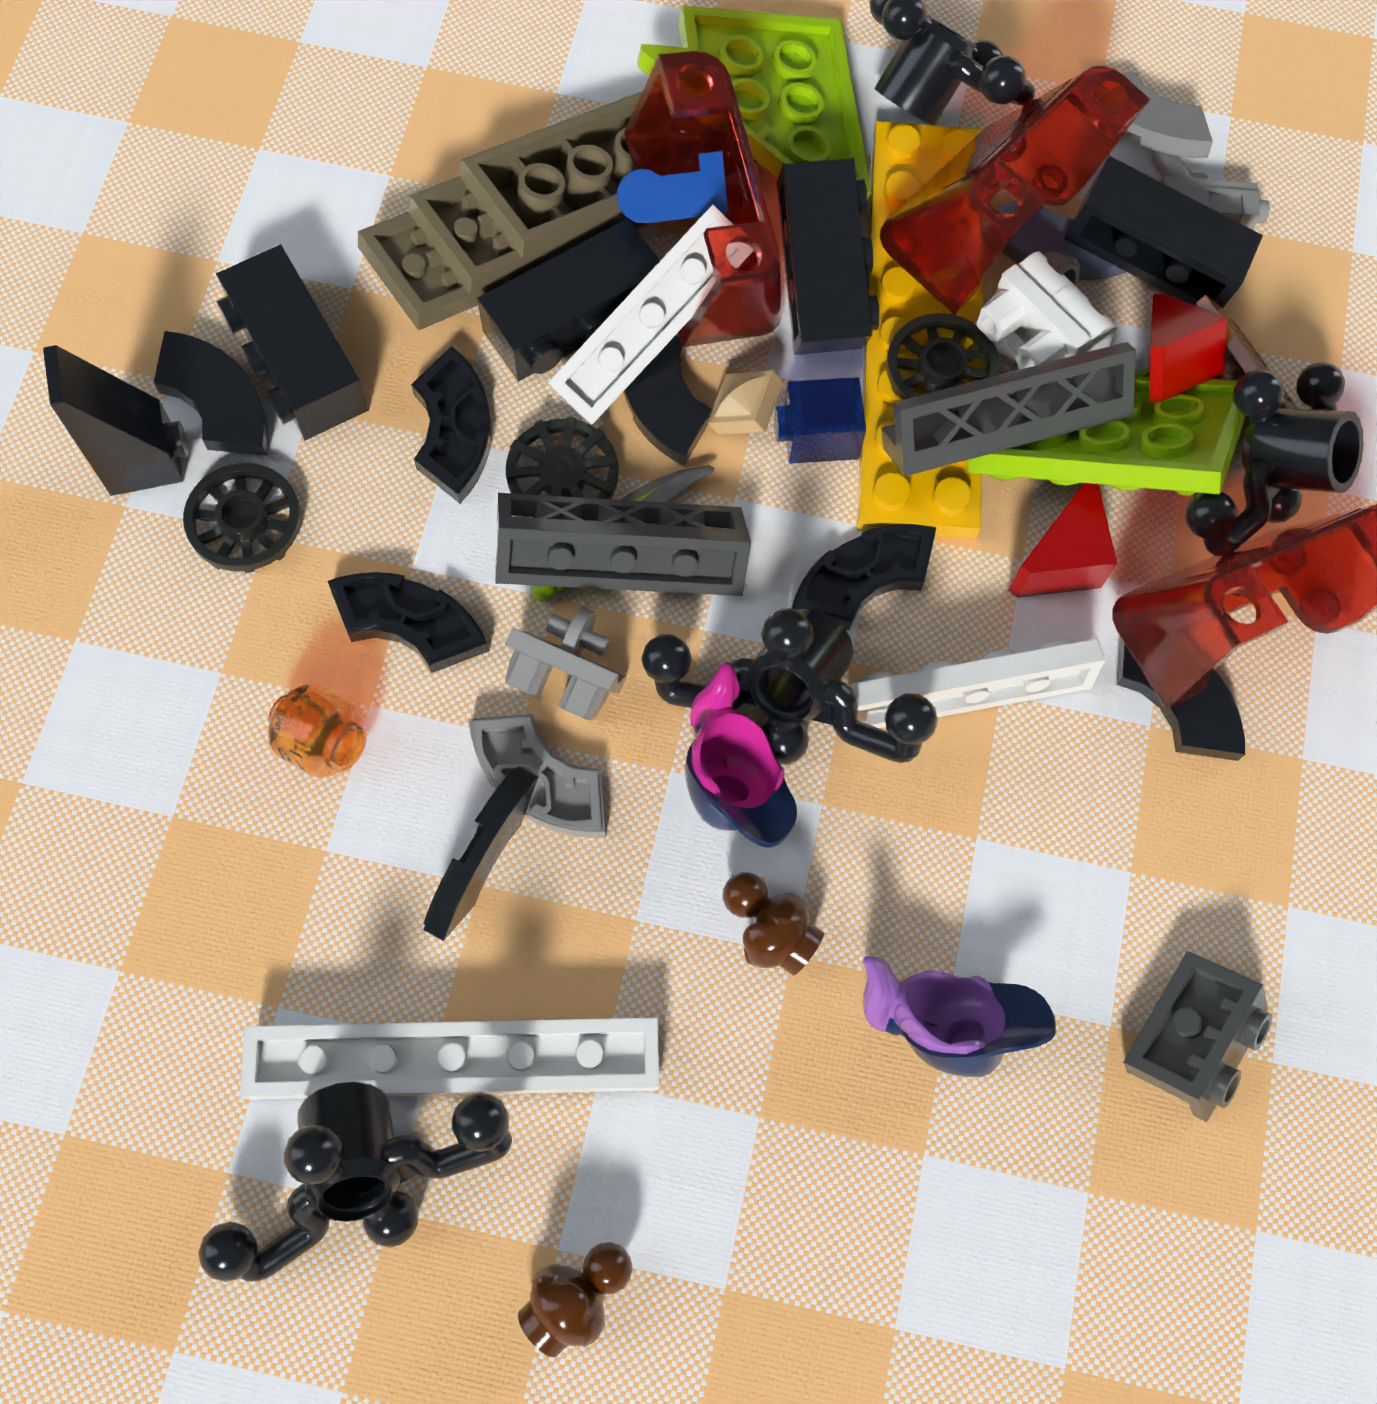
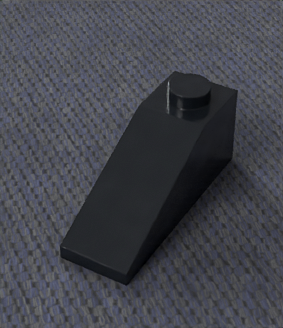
M57 345L43 347L50 405L111 496L183 482L180 458L189 456L186 435L180 421H170L159 399Z

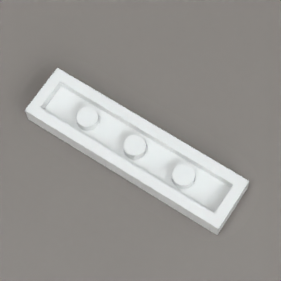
M712 205L553 376L547 385L592 426L756 247Z
M1062 638L1047 643L1041 649L1015 653L1010 649H1003L991 652L980 660L954 664L952 661H937L926 665L917 672L895 676L889 672H877L862 678L857 683H852L850 687L858 701L857 720L877 728H885L884 718L888 705L904 693L920 694L927 698L936 708L937 717H943L1092 689L1106 660L1098 638L1075 642L1071 638Z

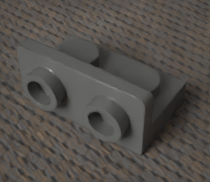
M1187 951L1123 1061L1126 1071L1189 1103L1193 1116L1207 1122L1216 1105L1225 1108L1234 1097L1241 1079V1071L1237 1067L1247 1049L1258 1050L1269 1032L1272 1014L1267 1012L1268 1008L1263 984Z

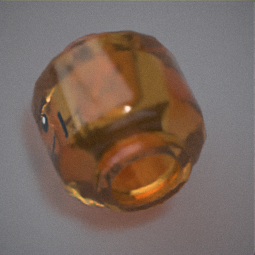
M302 684L290 690L286 695L281 696L270 710L268 718V743L273 753L316 778L330 777L338 772L346 771L359 760L364 751L367 733L364 728V717L360 708L319 684Z

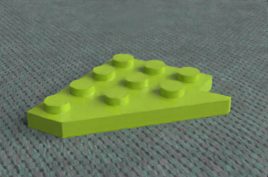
M682 5L678 20L681 47L641 44L637 64L642 71L744 152L749 153V156L751 154L754 160L777 178L783 164L854 158L856 178H864L868 202L872 191L840 19Z
M1150 368L1136 372L1134 416L968 459V473L990 475L997 480L1031 478L1050 480L1057 485H1074L1077 483L1111 485L1113 488L1123 491L1149 488L1173 490L1184 496H1196L1199 493L1220 494L1246 418L1236 408L1233 401V389L1237 380L1210 379L1163 402H1149Z

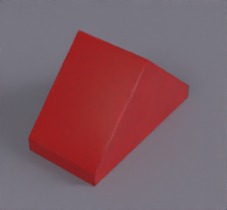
M1153 294L1149 402H1163L1225 372L1227 317L1166 294Z
M1083 483L1020 566L1008 592L1020 598L1102 588L1117 565V559L1098 484Z

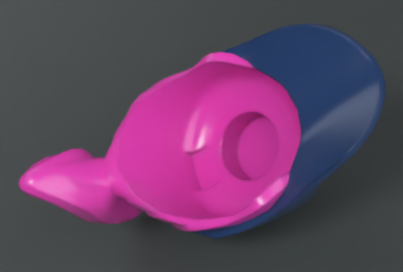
M724 662L709 684L697 694L691 706L690 722L695 730L696 738L693 739V743L687 751L685 763L687 789L697 813L711 827L724 831L738 830L742 835L759 846L765 848L775 847L782 843L795 827L797 806L784 779V768L776 761L772 746L764 730L748 716L732 708L733 701L739 696L740 688L735 669L729 662Z

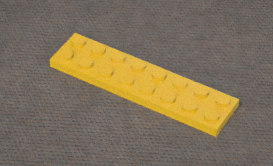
M876 121L872 147V193L870 195L869 236L873 247L872 272L867 273L868 295L875 294L878 300L879 327L878 330L872 331V337L864 346L857 530L867 531L890 525H920L936 528L935 536L976 539L981 529V474L968 473V460L904 476L883 449L881 427L895 424L893 402L902 400L891 389L892 386L886 370L889 347L900 328L917 317L934 313L957 315L977 325L979 314L984 306L986 155L978 159V161L975 159L986 150V129ZM977 161V162L973 165V166H975L974 168H972V169L966 171L965 173L959 175L967 166H969V165L972 164L973 162ZM943 327L937 328L939 338L946 337L952 339L956 332L955 330ZM926 329L911 336L923 347L929 342ZM966 335L963 336L960 342L967 352L978 347L976 342ZM905 345L899 348L897 357L920 359ZM983 356L969 362L967 367L983 370ZM898 368L903 380L918 373V370ZM963 377L966 383L977 381ZM922 382L911 389L918 395H923L927 385Z

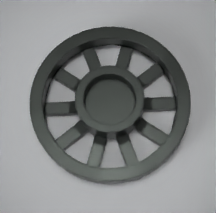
M934 313L917 317L900 328L890 344L886 370L892 386L891 389L895 395L904 400L919 396L911 388L918 386L922 382L927 385L923 394L935 392L936 389L942 390L966 384L963 377L981 380L997 376L999 374V357L994 343L975 323L953 314ZM943 327L955 330L956 332L952 339L946 337L939 338L937 328ZM926 329L929 342L923 347L911 336ZM966 335L975 341L978 347L967 352L960 342L963 336ZM905 345L920 359L897 357L899 348ZM985 356L988 371L967 366L969 362ZM898 368L918 370V373L903 380Z
M567 417V419H553L544 422L539 420L510 445V451L506 460V479L510 493L539 495L544 490L551 496L584 498L581 490L587 484L601 491L596 497L597 499H612L618 484V459L612 444L605 437V433L601 429H596L587 423L576 420V418ZM564 432L562 446H555L550 434ZM573 434L587 438L576 449L571 447ZM541 438L547 451L543 454L529 445ZM595 445L605 455L588 459L583 457ZM521 454L538 462V466L516 468ZM609 466L607 482L586 473V470ZM539 477V481L524 493L517 484V479Z
M237 463L224 466L205 476L191 491L183 513L184 530L190 544L202 559L218 570L224 569L250 573L276 560L280 561L285 557V552L293 544L301 528V509L292 486L282 475L273 469L253 463ZM245 477L264 480L256 493L246 489ZM235 479L236 490L224 495L217 488V486L224 482ZM273 486L279 488L285 496L270 504H263ZM208 494L218 502L215 511L199 509L201 502ZM289 507L288 521L269 518L270 514ZM196 520L217 522L218 526L198 535ZM266 529L282 531L283 534L274 543L264 532ZM223 535L226 536L217 554L204 546ZM257 539L267 550L253 555L251 541ZM236 542L241 543L243 558L228 557Z

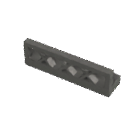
M1128 342L893 402L895 424L881 427L883 449L904 476L1134 416L1136 349ZM1115 366V376L1105 368Z
M498 493L495 583L743 596L751 540L741 507Z

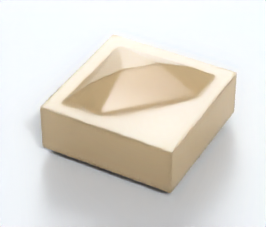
M774 370L726 374L707 421L708 425L717 435L766 432L784 382Z

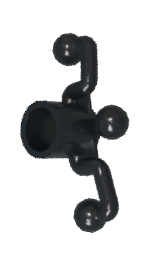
M923 0L869 1L870 13L873 18L884 26L886 32L892 38L902 40L874 89L918 119L935 126L961 81L981 92L989 102L1005 105L1012 103L1024 106L1034 99L1035 88L1031 82L1026 80V71L1022 64L1014 57L1003 55L1000 48L994 42L978 40L971 43L942 23L928 16Z
M1326 362L1313 363L1303 369L1298 376L1296 392L1299 399L1305 405L1311 407V409L1279 408L1284 399L1285 389L1280 378L1271 371L1256 369L1247 372L1238 379L1233 389V401L1240 413L1250 418V424L1246 429L1242 445V463L1245 469L1243 481L1246 501L1245 510L1237 516L1238 511L1234 501L1223 492L1220 494L1199 493L1191 498L1185 514L1186 523L1193 534L1203 538L1206 550L1214 556H1228L1260 530L1267 521L1271 523L1286 522L1295 516L1300 509L1302 501L1300 490L1344 493L1354 483L1362 462L1364 446L1363 429L1360 418L1355 412L1337 411L1336 402L1343 395L1346 381L1342 371L1335 365Z
M781 608L772 613L764 622L761 632L764 646L756 658H740L730 663L735 669L740 688L739 696L733 701L732 708L737 710L746 703L758 706L761 711L772 718L762 726V729L772 746L775 759L779 764L790 765L806 753L809 736L802 722L809 720L832 725L836 734L844 742L898 763L912 761L919 754L922 743L934 734L937 727L938 717L936 708L927 698L920 694L904 693L888 705L884 718L887 731L858 721L857 697L851 687L845 682L840 681L850 666L854 654L852 639L842 624L831 615L818 610ZM660 634L649 640L645 645L641 658L647 675L654 679L658 695L668 704L691 708L697 694L707 685L680 681L688 673L692 661L687 644L675 635Z
M360 1082L336 1083L317 1090L306 1098L298 1109V1130L288 1139L284 1152V1163L289 1174L296 1181L304 1183L292 1192L287 1201V1213L296 1224L258 1251L255 1237L245 1225L231 1221L215 1225L202 1239L198 1252L201 1267L212 1279L224 1282L239 1278L245 1281L264 1280L320 1242L329 1229V1220L331 1219L343 1222L363 1219L362 1225L369 1239L375 1244L388 1248L404 1244L417 1228L419 1210L411 1196L398 1190L400 1184L417 1175L431 1179L450 1177L503 1158L509 1152L512 1144V1136L508 1130V1111L503 1102L493 1095L479 1092L466 1096L456 1106L452 1115L451 1129L458 1143L442 1149H433L426 1141L417 1136L403 1135L394 1138L389 1101L383 1091L375 1086Z

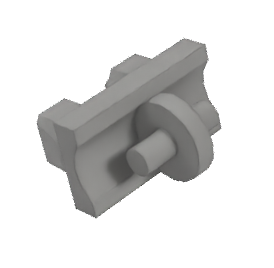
M585 607L580 608L572 622L555 614H552L546 631L563 638L562 647L513 627L505 643L506 646L515 649L510 659L505 679L506 684L540 697L553 667L571 674L572 676L558 707L586 720L594 719L605 703L609 692L620 693L627 676L580 656L584 648L604 656L611 640L592 631L596 614Z

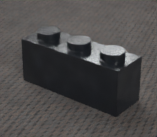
M1109 155L1088 189L1064 239L1182 301L1197 306L1196 302L1206 295L1224 308L1243 284L1263 235Z
M854 158L783 164L776 185L794 355L863 349L872 337V331L878 330L879 327L878 300L875 294L868 295L866 273L872 272L873 269L872 241L870 236L862 237L860 215L866 214L867 210L864 178H856Z
M627 218L478 297L482 331L518 382L534 373H545L554 368L561 358L578 350L660 260Z
M281 244L216 273L225 297L217 300L216 303L232 334L243 330L249 340L241 348L256 377L259 379L268 374L275 388L267 391V395L283 425L294 421L304 441L369 411L358 376Z

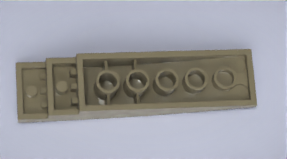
M657 85L461 159L460 176L411 194L409 198V212L359 230L358 248L419 331L477 306V298L627 219L617 202V188L621 180L629 172L637 169H647L660 176L700 171L698 154L722 151L725 179L752 164L750 156L668 90L661 85ZM630 220L636 229L646 224Z

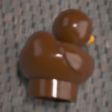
M750 872L735 874L726 882L722 895L725 907L733 915L740 918H756L753 924L749 925L743 933L746 961L750 965L760 968L780 966L793 976L799 973L814 955L824 936V932L810 922L806 903L800 896L793 893L780 894L769 898L765 879Z
M613 1242L599 1243L591 1248L586 1255L583 1273L571 1267L558 1264L546 1266L536 1273L531 1281L530 1301L519 1310L518 1321L526 1337L539 1351L549 1357H556L567 1346L586 1347L599 1338L605 1327V1313L601 1294L617 1293L627 1285L631 1278L633 1267L631 1257L626 1249Z

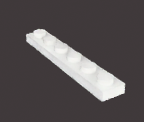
M658 1018L244 1026L240 1097L246 1100L308 1098L319 1089L345 1082L371 1084L382 1090L386 1097L472 1095L479 1092L487 1094L655 1091L659 1090Z

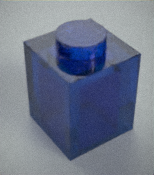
M859 377L787 382L784 405H777L774 408V429L776 441H786L789 464L859 459L866 434Z

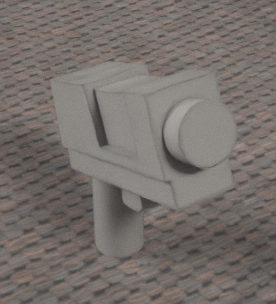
M1157 151L1152 156V162L1162 175L1160 182L1252 230L1256 223H1265L1267 221L1270 203L1268 200H1259L1257 183L1211 180L1204 173H1188L1178 156Z

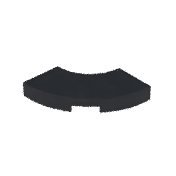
M164 331L154 378V384L158 392L182 399L199 413L202 419V440L207 450L267 455L268 425L266 415L257 391L244 370L229 355L206 341L181 333Z
M675 335L623 392L633 415V421L647 440L667 457L685 466L708 426L707 421L712 409L693 397L684 383L680 365L685 352V339Z
M451 346L411 384L414 396L427 410L430 420L426 442L415 456L414 462L419 472L461 504L470 494L485 468L490 451L492 426L487 397L478 375L463 355Z
M890 525L873 528L862 532L861 536L842 544L833 551L829 550L811 567L802 580L791 608L821 611L831 615L849 631L858 611L875 596L897 589L921 591L925 582L936 528L920 525Z
M381 572L357 573L327 581L351 642L371 638L400 642L419 654L431 673L490 651L488 642L473 617L461 604L440 589L437 591L426 585L407 580L404 575Z
M1126 620L1120 628L1117 685L1140 692L1160 708L1172 728L1175 752L1239 761L1246 754L1243 724L1229 689L1215 669L1198 652L1173 635L1143 623Z
M518 766L517 769H513L489 798L475 819L478 827L473 839L459 860L454 858L451 860L437 888L423 922L425 925L424 931L444 941L475 906L495 862L522 824L539 776Z

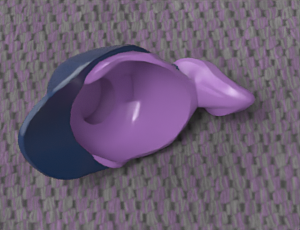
M865 956L863 958L868 975L863 994L866 1020L871 1027L878 1031L905 1037L913 1051L925 1063L938 1071L961 1077H983L996 1069L1004 1053L1041 1046L1052 1040L1056 1034V1020L1050 1005L1041 994L1027 986L991 983L980 976L962 978L935 970L923 971L899 982L891 971L888 962L874 956Z

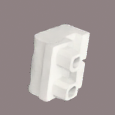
M1040 251L1034 252L1018 265L1014 264L1002 273L995 295L982 307L977 320V327L994 343L996 350L1014 368L1018 366L1019 369L1109 347L1117 329V326L1107 316L1099 314L1090 305L1089 299L1066 276L1057 273L1048 264L1047 258Z

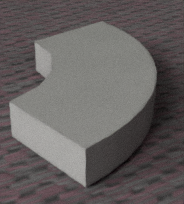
M1137 73L1082 74L1079 86L1081 97L1094 116L1110 130L1118 125L1124 130L1141 137L1140 146L1157 152L1188 158H1208L1213 140L1202 106L1179 104L1160 97L1143 84Z
M533 714L469 719L470 734L477 759L483 773L495 790L513 769H517L518 766L539 776L524 816L526 819L561 834L585 838H606L601 770L575 767L554 756L539 738Z

